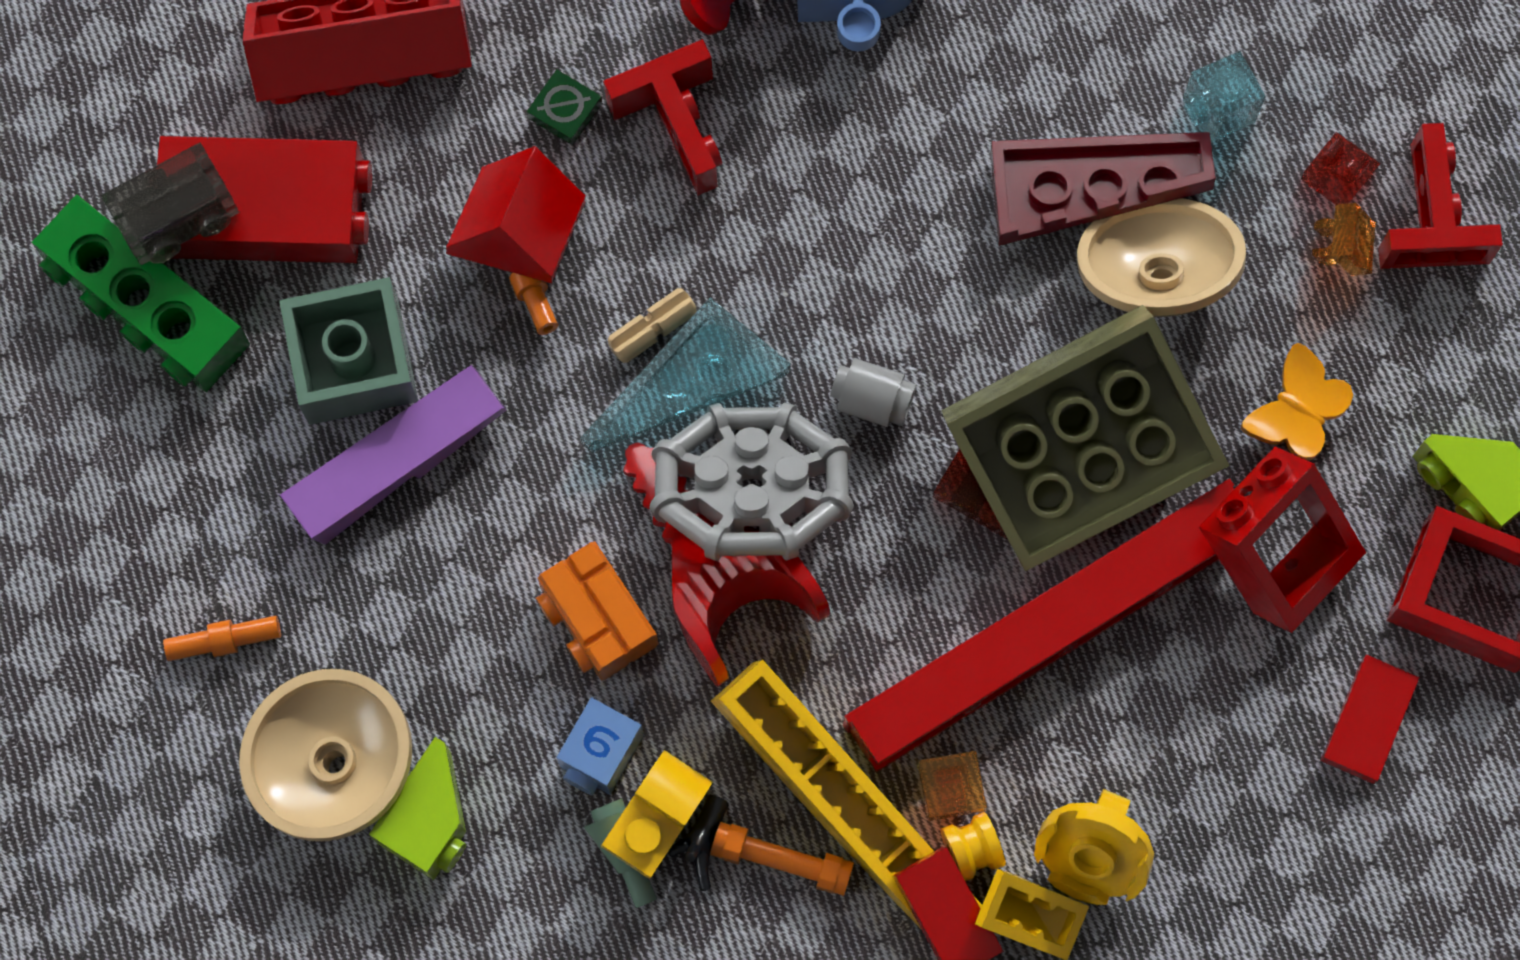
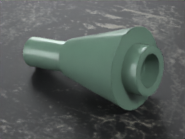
M621 798L590 811L594 822L584 826V828L617 873L622 874L635 908H638L657 899L649 878L601 847L626 808Z

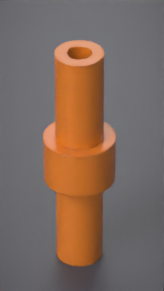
M512 273L509 280L519 301L525 302L538 334L546 335L555 331L558 328V323L545 295L548 289L547 283Z
M277 615L233 624L231 619L207 624V630L164 639V651L168 662L211 652L214 657L238 653L239 646L281 638V629Z

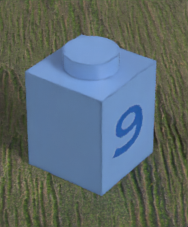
M591 697L556 757L560 768L566 770L563 779L589 795H593L597 788L611 795L644 737L642 725Z

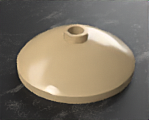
M1183 198L1093 221L1082 234L1077 248L1078 271L1090 292L1103 302L1125 312H1130L1144 305L1153 317L1184 315L1205 308L1218 301L1238 283L1246 263V245L1237 225L1219 210L1201 202Z
M343 669L311 671L294 677L280 685L263 700L252 715L245 729L240 748L239 766L242 784L255 810L279 831L307 841L342 839L354 835L375 823L397 800L406 783L411 767L412 737L408 721L400 705L376 681L357 672ZM337 757H345L344 767L337 773H330L329 766L331 762Z

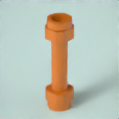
M720 822L712 845L711 856L739 865L740 859L748 860L816 881V889L832 894L845 895L854 862L826 853L824 859L749 837L747 828Z

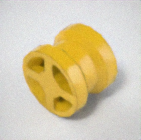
M985 812L974 815L970 824L957 827L951 824L940 829L944 846L947 847L965 881L973 879L976 871L985 867L996 870L1006 866L1000 841Z

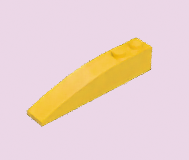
M762 659L751 663L716 695L711 702L823 827L920 928L892 875L931 854L934 850ZM974 896L975 900L977 901V903H978V905H979V907H980V909H981L982 904H981V903L977 900V898Z

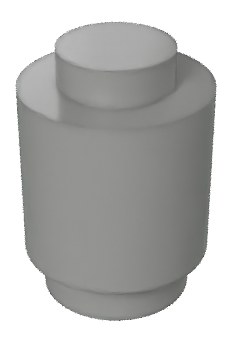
M854 358L850 368L840 365L833 382L830 397L839 399L837 411L885 427H888L890 423L903 427L917 384L904 380L905 374Z

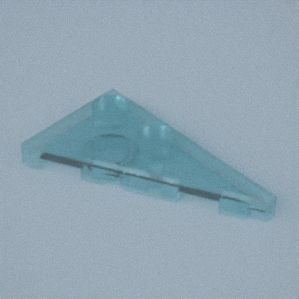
M710 297L580 437L581 443L593 453L707 408L709 405L720 403L783 378L791 371V363Z

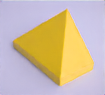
M997 869L975 925L1061 959L1068 960L1089 906L1013 873Z

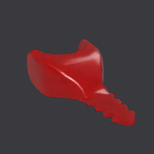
M637 442L631 444L625 450L627 461L623 472L627 476L636 477L633 483V490L637 493L646 494L642 503L644 508L650 509V503L655 496L656 463L651 455L653 448L646 447L644 444ZM684 476L678 477V492L680 494L688 492L689 490H686L687 478ZM701 513L695 514L711 527L715 525ZM653 516V525L665 528L662 532V538L672 546V609L688 647L715 686L719 687L729 680L728 671L715 648V642L720 627L728 616L739 607L753 601L774 599L783 600L798 606L816 622H821L830 616V607L824 593L799 557L786 561L782 555L722 556L720 560L715 561L706 558L701 547L668 522H659ZM744 526V532H759L758 529Z

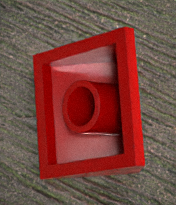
M536 146L483 166L446 246V254L552 283L584 207L586 195Z

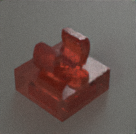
M1336 132L1307 167L1300 180L1345 211L1376 173L1381 163Z

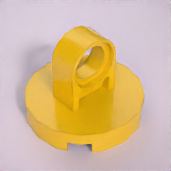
M1103 789L1097 803H1069L1053 810L1042 823L1037 835L1034 856L1037 863L1042 859L1043 864L1050 870L1047 880L1055 888L1076 900L1094 905H1107L1109 897H1121L1127 894L1125 901L1136 898L1146 887L1152 870L1154 851L1148 835L1133 819L1126 816L1131 800Z

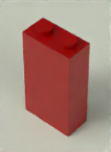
M160 136L150 240L160 257L167 259L358 263L359 245H367L369 236L368 213L361 212L362 193H371L372 163L370 160H364L357 141Z

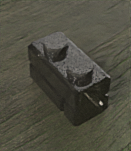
M201 142L100 195L140 265L149 261L158 264L170 260L180 252V244L199 234L203 237H209L220 233L231 223L230 217L240 213Z

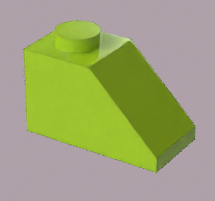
M437 737L432 740L407 777L397 800L377 821L369 833L377 844L432 880L436 878L440 870L449 873L459 861L466 848V843L461 840L466 833L452 755L446 744Z

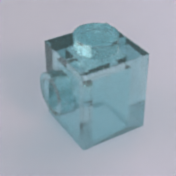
M1238 51L1191 72L1183 96V105L1191 122L1198 126L1201 132H1210V139L1213 142L1255 123L1266 96L1241 51Z

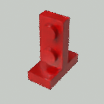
M703 39L603 81L606 103L614 120L650 105H655L697 195L718 187L716 167L722 165L719 150L712 136L702 137L696 126L695 121L700 119V114L696 102L689 89L713 79L712 57Z
M1444 123L1422 124L1410 144L1420 228L1388 230L1378 248L1380 269L1490 264L1503 246L1500 224L1459 226L1462 217L1461 199L1458 193H1452L1450 175L1454 174L1456 166L1453 142H1446Z

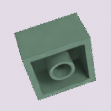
M390 277L279 300L298 405L309 425L416 403L418 401L399 300Z

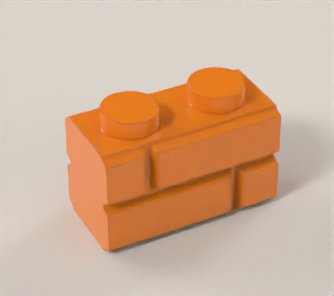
M595 541L585 545L571 554L566 560L558 562L537 577L543 593L535 599L553 627L563 622L574 640L567 643L566 647L583 673L593 668L601 681L606 680L625 668L630 662H634L656 648L659 644L656 632Z

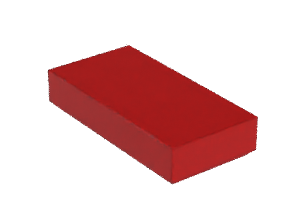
M1366 654L1360 662L1320 761L1375 784L1379 780L1420 677Z
M947 847L937 849L892 875L938 960H990L1004 952L994 932L975 925L981 909Z

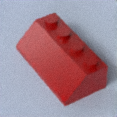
M268 0L246 5L243 46L256 102L270 100L273 104H288L299 100L304 94L324 91L326 95L330 96L343 95L353 91L359 85L377 83L382 87H392L407 82L409 77L431 74L435 78H447L459 74L462 68L472 67L463 0Z

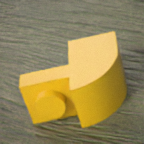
M664 750L601 847L650 879L713 781Z

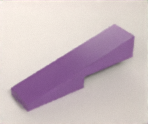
M470 365L284 491L280 496L310 538L326 545L412 476L418 479L422 478L507 410L476 368Z

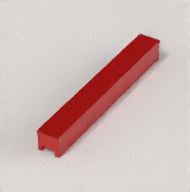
M1230 478L846 714L843 722L847 734L851 733L877 773L1219 561L1199 526L1234 490V483Z

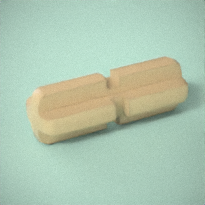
M682 288L675 289L648 308L647 316L643 317L639 314L609 335V347L622 363H628L658 342L656 337L659 334L665 337L695 316V303Z

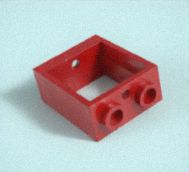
M1276 446L1199 526L1253 614L1290 633H1293L1366 554L1365 549L1315 464ZM1253 491L1250 495L1244 496L1247 492ZM1297 498L1313 527L1269 572L1253 544Z
M1436 506L1424 520L1386 621L1516 673L1520 670V629L1514 641L1425 604L1449 539L1520 567V539Z

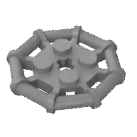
M784 402L780 407L723 408L720 403L707 406L706 414L671 439L658 441L652 450V459L656 463L655 496L650 503V510L654 518L659 522H668L701 547L706 558L715 561L720 560L722 556L782 555L786 561L799 556V549L834 522L848 519L854 507L853 501L849 496L848 462L852 456L850 446L844 439H834L797 413V406ZM732 430H740V431H738L737 434L734 435V433H733ZM764 430H771V432L767 435ZM713 435L718 441L717 444L700 456L689 453ZM789 435L795 437L814 452L807 455L801 454L786 443ZM826 473V490L823 493L809 489V478ZM678 474L695 479L694 490L680 494L678 492ZM756 479L762 481L763 486L758 487L754 484H749L742 487L741 484L744 480ZM701 513L715 525L711 527L695 514ZM802 513H809L792 527L788 525ZM744 526H759V532H744Z

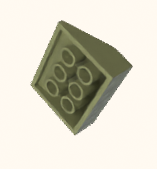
M1144 305L1133 309L941 410L947 426L1025 571L1229 466L1153 315Z

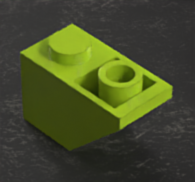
M1432 434L1423 441L1412 456L1418 463L1417 470L1424 481L1436 490L1442 489L1456 504L1455 511L1457 514L1499 531L1520 514V449L1514 442Z

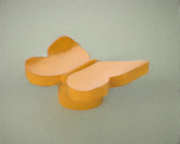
M1296 343L1288 352L1283 365V392L1277 395V401L1263 405L1250 413L1242 422L1241 430L1248 436L1271 445L1286 442L1292 454L1305 460H1312L1319 455L1324 445L1325 433L1322 425L1325 424V420H1334L1342 416L1350 407L1353 398L1351 385L1344 380H1325V369L1322 362L1305 345Z

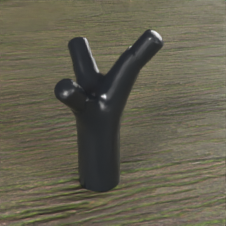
M711 794L708 795L691 831L679 842L673 844L668 851L671 857L686 852L684 855L687 862L695 861L696 876L701 891L711 889L708 872L712 843L718 826L729 806L726 800Z

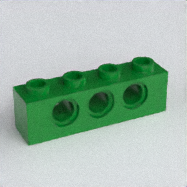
M77 194L31 242L43 258L38 266L49 278L61 287H64L70 281L83 292L78 299L84 306L103 321L109 314L124 326L119 333L143 354L149 348L157 352L165 359L160 364L162 369L183 387H186L192 381L207 393L250 345L241 326ZM109 257L107 264L100 271L94 273L86 272L88 264L93 259ZM140 289L150 290L147 299L143 303L136 306L126 305L128 297L133 292ZM180 322L191 323L189 331L179 339L166 338L169 329L173 325Z

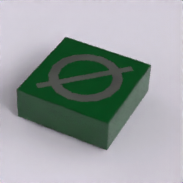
M556 69L526 111L527 117L573 146L603 104L602 96Z

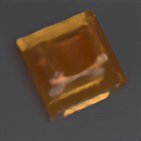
M1357 203L1335 205L1334 219L1323 218L1314 222V229L1321 236L1328 237L1333 235V241L1326 248L1312 249V256L1323 265L1339 263L1351 276L1372 274L1375 222Z
M976 751L918 761L928 821L986 811L987 805Z

